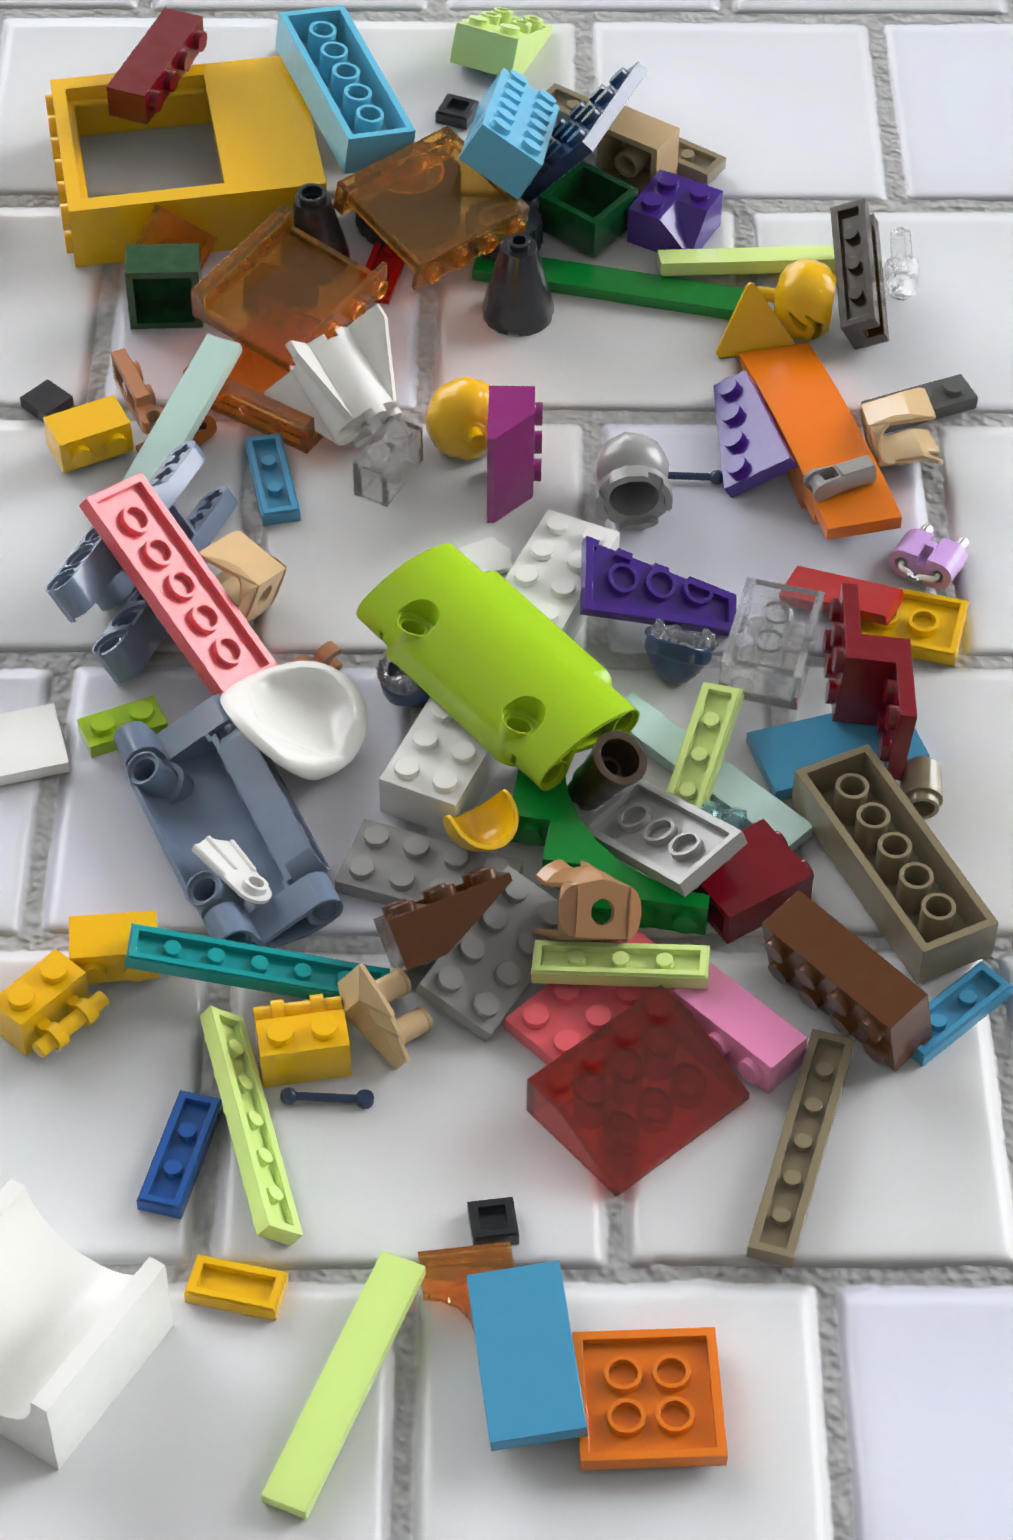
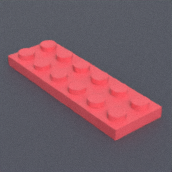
M142 472L87 497L79 505L212 695L223 693L249 675L278 665Z

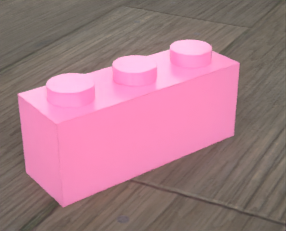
M711 962L709 966L708 989L675 988L673 990L671 1018H673L676 1025L684 1032L692 1033L706 1044V1047L714 1056L725 1059L735 1067L748 1083L756 1084L769 1094L802 1065L808 1037Z

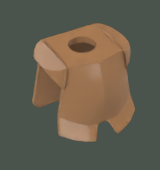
M558 859L545 865L536 874L535 879L544 886L561 887L558 907V930L532 929L533 934L555 940L616 942L627 941L637 933L641 920V901L637 891L630 885L622 883L584 861H580V867L573 868ZM600 899L606 900L611 907L610 919L602 925L595 923L591 916L592 906Z

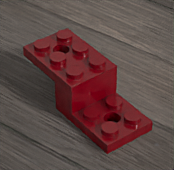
M842 583L839 598H832L830 604L829 622H833L832 630L825 629L822 643V653L827 654L824 663V678L828 679L825 703L832 705V721L875 726V734L882 736L879 739L877 756L881 762H884V766L894 780L902 781L917 721L910 639L861 634L858 584Z

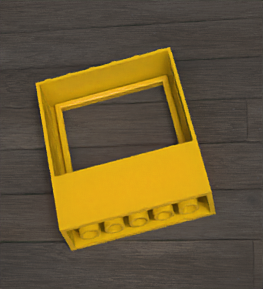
M280 56L192 65L191 69L185 72L179 80L176 90L168 95L161 111L155 113L148 125L109 115L106 86L116 73L50 80L52 94L45 95L63 231L70 230V232H64L66 253H74L75 267L125 262L126 245L199 243L200 253L280 245L284 238L291 208L298 189L305 184L316 183L322 185L327 192L326 179L310 110ZM211 122L223 183L88 198L79 136Z

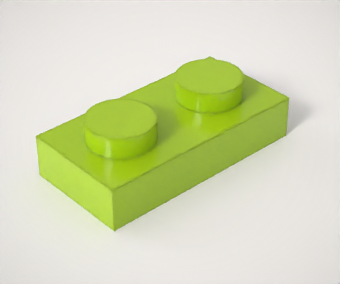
M152 695L77 719L78 730L91 758L118 750L113 741L116 730L128 722L141 721L156 734L168 727V722L155 696Z

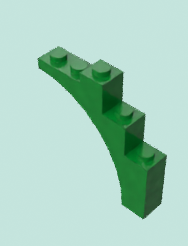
M518 769L512 797L517 806L519 823L516 834L510 842L545 846L542 868L558 859L573 868L580 867V861H584L622 883L630 885L637 891L641 901L639 928L649 927L676 931L682 934L706 935L710 895L691 892L685 897L621 862L594 838L579 818L568 793L566 777L555 788L543 791ZM604 899L596 901L592 906L591 916L595 923L602 925L610 919L611 907Z

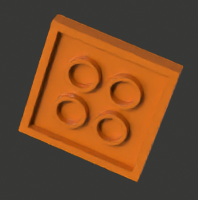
M715 1327L572 1332L588 1436L578 1437L580 1471L727 1465L728 1451Z

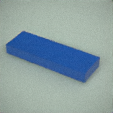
M182 1090L179 1091L136 1200L138 1210L182 1219L223 1112L221 1099Z

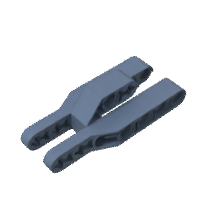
M191 440L181 444L168 455L149 480V483L199 553V551L211 544L214 537L237 507L238 501L227 486H219L211 490L200 500L188 518L184 516L175 501L206 460L205 454L196 441ZM92 526L46 586V592L68 621L74 623L76 622L75 618L86 613L95 603L103 611H108L118 606L128 597L135 585ZM137 588L92 648V653L117 684L127 682L136 676L168 633Z

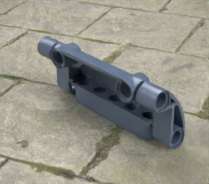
M216 694L206 699L158 734L141 721H132L122 725L116 730L113 741L126 765V777L175 873L186 899L198 910L211 937L277 948L305 938L330 924L341 915L344 905L326 873L330 870V867L272 759L255 747L233 724L221 705V694ZM207 836L224 841L233 839L256 867L257 873L268 882L272 892L270 901L266 904H254L238 896L235 891L192 852L193 845L202 842Z

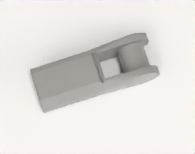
M868 455L834 466L814 468L805 474L803 484L807 489H812L814 499L821 502L839 493L874 483L876 481V467Z

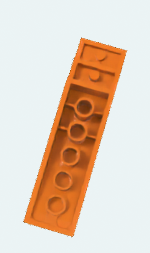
M806 342L738 353V360L742 370H746L753 379L766 404L768 413L774 419L779 434L784 439L790 455L798 466L786 472L801 509L807 508L813 524H820L825 539L832 540L901 528L902 515L883 474L845 401L810 344ZM868 455L876 467V481L874 483L839 493L821 502L816 501L812 496L813 490L807 489L803 484L805 474L814 468L834 466Z

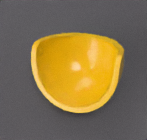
M503 789L489 800L454 818L451 815L444 816L442 822L448 836L461 848L473 852H492L505 846L513 839L518 828L519 816L513 797L507 789Z

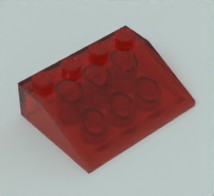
M660 985L528 1078L526 1111L617 1197L749 1100L750 1093L692 1012Z

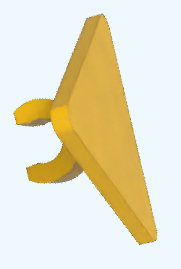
M748 283L744 288L715 350V354L719 358L738 356V353L794 344L793 339L755 284Z

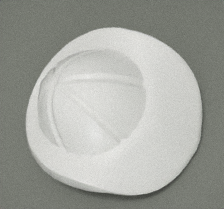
M316 661L287 662L259 671L238 681L220 696L221 705L230 720L255 747L287 771L307 780H320L343 769L357 755L366 735L368 715L364 699L357 686L344 673L332 666Z

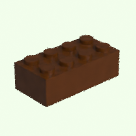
M800 890L762 923L765 939L764 948L767 951L769 961L768 970L772 976L781 984L786 985L789 983L798 990L801 999L812 1010L817 1011L821 1009L827 1014L833 1026L845 1037L852 1035L862 1044L865 1053L878 1064L884 1062L896 1072L914 1055L917 1047L923 1046L932 1038L928 994Z

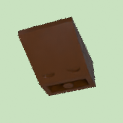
M485 867L478 868L461 876L463 883L459 885L441 883L423 890L421 893L424 899L414 902V899L408 901L401 899L383 906L381 909L384 915L374 918L373 921L391 967L408 971L447 955L513 881L510 872H496L494 867L488 869Z

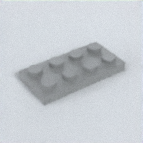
M643 778L624 788L584 822V825L594 838L616 858L685 897L698 888L704 880L724 863L728 862L747 844L743 832L738 828Z
M364 819L335 879V890L342 894L383 905H388L401 899H406V901L414 899V902L424 899L421 893L423 890L441 883L459 885L463 883L461 878L463 874L478 868L485 867L488 869L494 867L496 872H503L506 866L509 865L522 874L523 861L490 852L468 851L453 842Z
M509 865L506 866L503 872H510L513 881L447 955L437 959L415 990L416 993L485 1042L488 1041L531 981L535 940L559 941L532 933V929L558 930L559 901Z

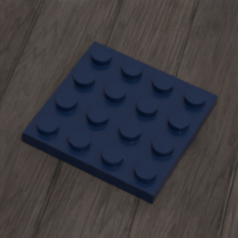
M639 61L628 70L624 67L620 68L609 80L610 85L608 87L601 84L590 95L587 104L583 101L579 102L569 113L568 120L562 117L555 123L543 165L519 199L531 202L594 151L647 74L648 70ZM507 193L509 195L508 198H515L509 193Z

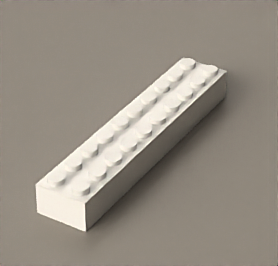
M548 509L508 572L505 580L574 640L588 617L580 615L582 541L586 536L600 540L599 545L616 551L619 548L620 532ZM430 697L379 778L380 811L448 835L442 818L447 815H451L454 818L473 809L500 762L495 760L483 745Z

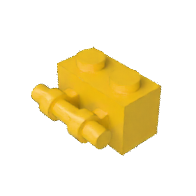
M55 949L0 993V1036L27 1057L35 1051L39 1057L44 1058L54 1049L59 1051L70 1042V1036L83 1025L88 1027L100 1016L99 1012L109 1004V1000L100 990L90 997L86 972Z
M323 994L309 995V1000L284 1003L283 999L270 1000V1005L253 1007L263 1088L352 1076L350 1041L341 996L323 998Z

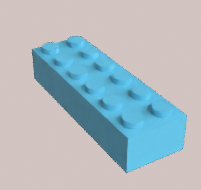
M345 6L279 12L275 48L343 173H361L364 171L411 165L416 130Z
M503 68L480 100L458 159L518 200L543 165L560 107L556 105V99L544 90H539L538 92L527 84L528 80L522 74L515 70L509 72Z

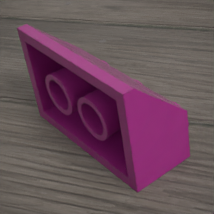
M489 385L487 523L497 522L533 497L534 481H541L542 459L534 458V454H542V431H535V426H542L543 402H535V386Z

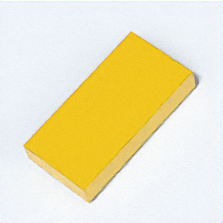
M197 1254L184 1292L185 1302L276 1321L289 1282L288 1273Z

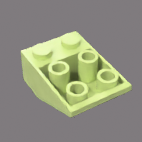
M494 7L493 11H482L481 15H470L468 19L459 21L456 24L450 62L498 75L503 68L509 72L515 70L523 75L552 34L553 26L543 24V19L536 16L525 15L524 19L512 16V10L501 7Z

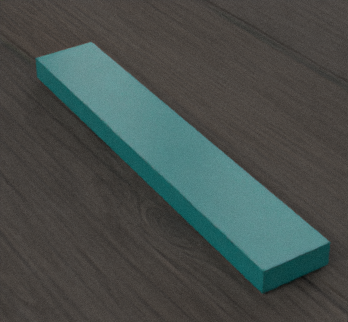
M131 923L124 967L309 999V995L323 994V998L340 996L337 983L360 963ZM363 964L374 980L390 973L388 968Z

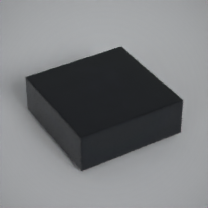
M447 94L435 113V123L467 130L474 119L479 101Z
M49 379L20 397L21 407L43 423V417L68 410L74 406L73 396Z
M513 1197L467 1202L473 1250L519 1244V1230Z

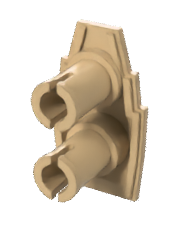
M360 963L337 983L345 1014L395 1070L410 1060L405 1044L433 1030V1019L428 1010L422 1006H418L411 1012L395 1019V1012L389 1002L411 992L410 979L400 968H396L391 973L374 980L365 965Z

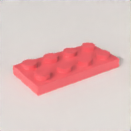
M637 930L633 938L627 941H616V943L655 944L639 930ZM548 984L504 1018V1029L567 1081L672 996L675 988Z

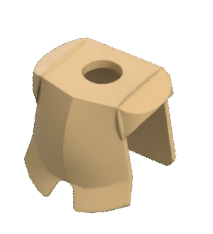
M914 388L887 397L872 399L861 404V418L865 439L879 467L908 465L924 461L943 464L944 461L931 455H938L939 449L926 429L911 428L888 436L883 435L889 426L928 421L936 418L924 388Z
M233 531L199 551L204 561L223 570L215 577L247 622L256 619L273 604L283 582L287 566L274 556L269 555L243 532Z

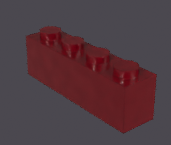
M170 8L163 9L106 86L110 116L148 125L155 113L161 111L168 95L176 90L178 82L184 73L191 69L192 63L199 52L204 51L207 44V33L204 31L203 16Z

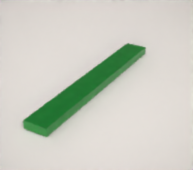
M477 255L472 269V280L489 282L495 262L490 259H483L480 255ZM541 257L550 292L730 320L744 291V288Z

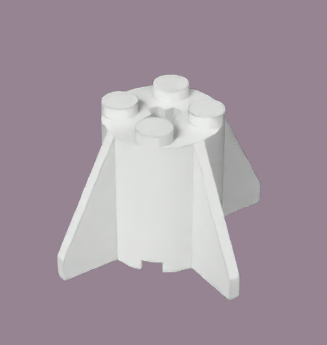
M379 304L373 306L348 327L335 329L338 336L329 340L323 334L308 344L291 340L285 344L296 366L289 365L290 372L264 392L270 404L339 446L352 442L355 448L370 442L374 438L372 432L382 425L388 426L400 419L402 412L396 399L388 318Z

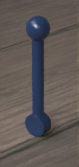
M714 470L711 473L669 472L668 479L711 481L716 485L723 482L722 471Z
M287 1087L281 1091L280 1099L287 1105L293 1104L296 1101L356 1103L361 1109H369L373 1106L374 1094L367 1089L360 1090L357 1094L296 1092L294 1088Z

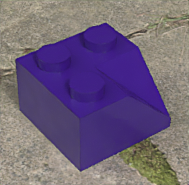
M660 169L628 208L627 242L657 252V250L702 249L721 224L723 191Z

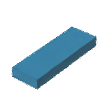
M281 433L244 438L246 456L262 525L301 521L298 500Z
M980 961L929 1002L932 1038L923 1046L917 1047L911 1058L920 1066H925L1010 998L1013 986Z

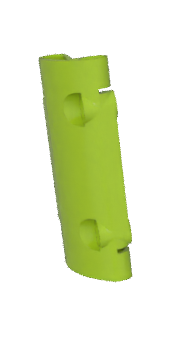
M451 543L432 547L403 563L384 578L361 601L357 608V618L388 646L386 656L392 663L404 671L483 745L495 760L507 766H517L543 791H549L561 783L569 770L574 754L593 748L596 740L606 732L621 731L629 734L639 720V711L612 687L611 677L601 664L499 573L495 571L483 572Z

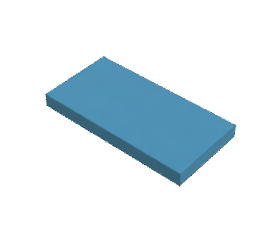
M832 713L747 732L746 743L770 793L781 800L792 797L795 770L869 744L877 755L879 739L882 736L875 734L874 725L832 721ZM915 728L907 760L917 756L930 758Z
M560 1260L466 1275L491 1451L588 1436Z

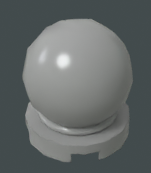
M624 432L609 439L598 451L594 463V479L597 484L595 500L596 510L604 522L609 519L611 522L619 523L620 529L625 531L643 530L659 523L658 517L667 510L671 511L673 495L672 486L668 480L669 462L656 440L643 434Z

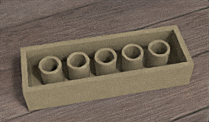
M869 744L795 770L792 805L799 815L809 821L813 827V835L917 984L993 954L999 922Z

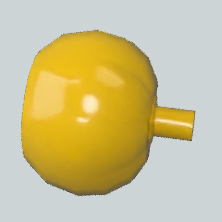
M813 259L797 260L785 267L779 276L776 288L757 286L765 300L774 304V313L791 338L801 341L815 340L829 332L837 278L828 265Z
M470 377L456 378L440 386L431 396L425 412L426 431L434 446L448 457L468 461L479 458L487 453L489 384Z

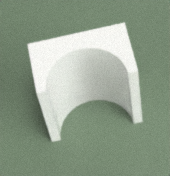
M10 1178L0 1190V1435L59 1470L174 1326L166 1265L149 1257L135 1275H127L97 1264L61 1238L38 1212L28 1194L27 1187Z

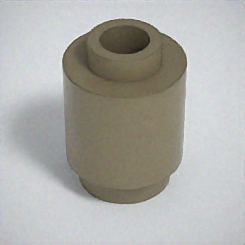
M917 756L906 761L902 781H900V788L923 819L935 816L943 803L942 768L934 759Z

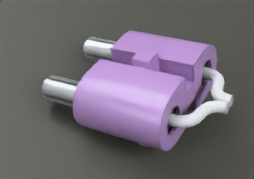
M923 524L920 529H911L904 535L890 553L888 565L894 573L907 578L909 581L916 583L922 580L921 584L940 590L945 589L951 584L968 560L966 549L969 546V540L959 537L954 542L943 538L937 544L933 542V527Z

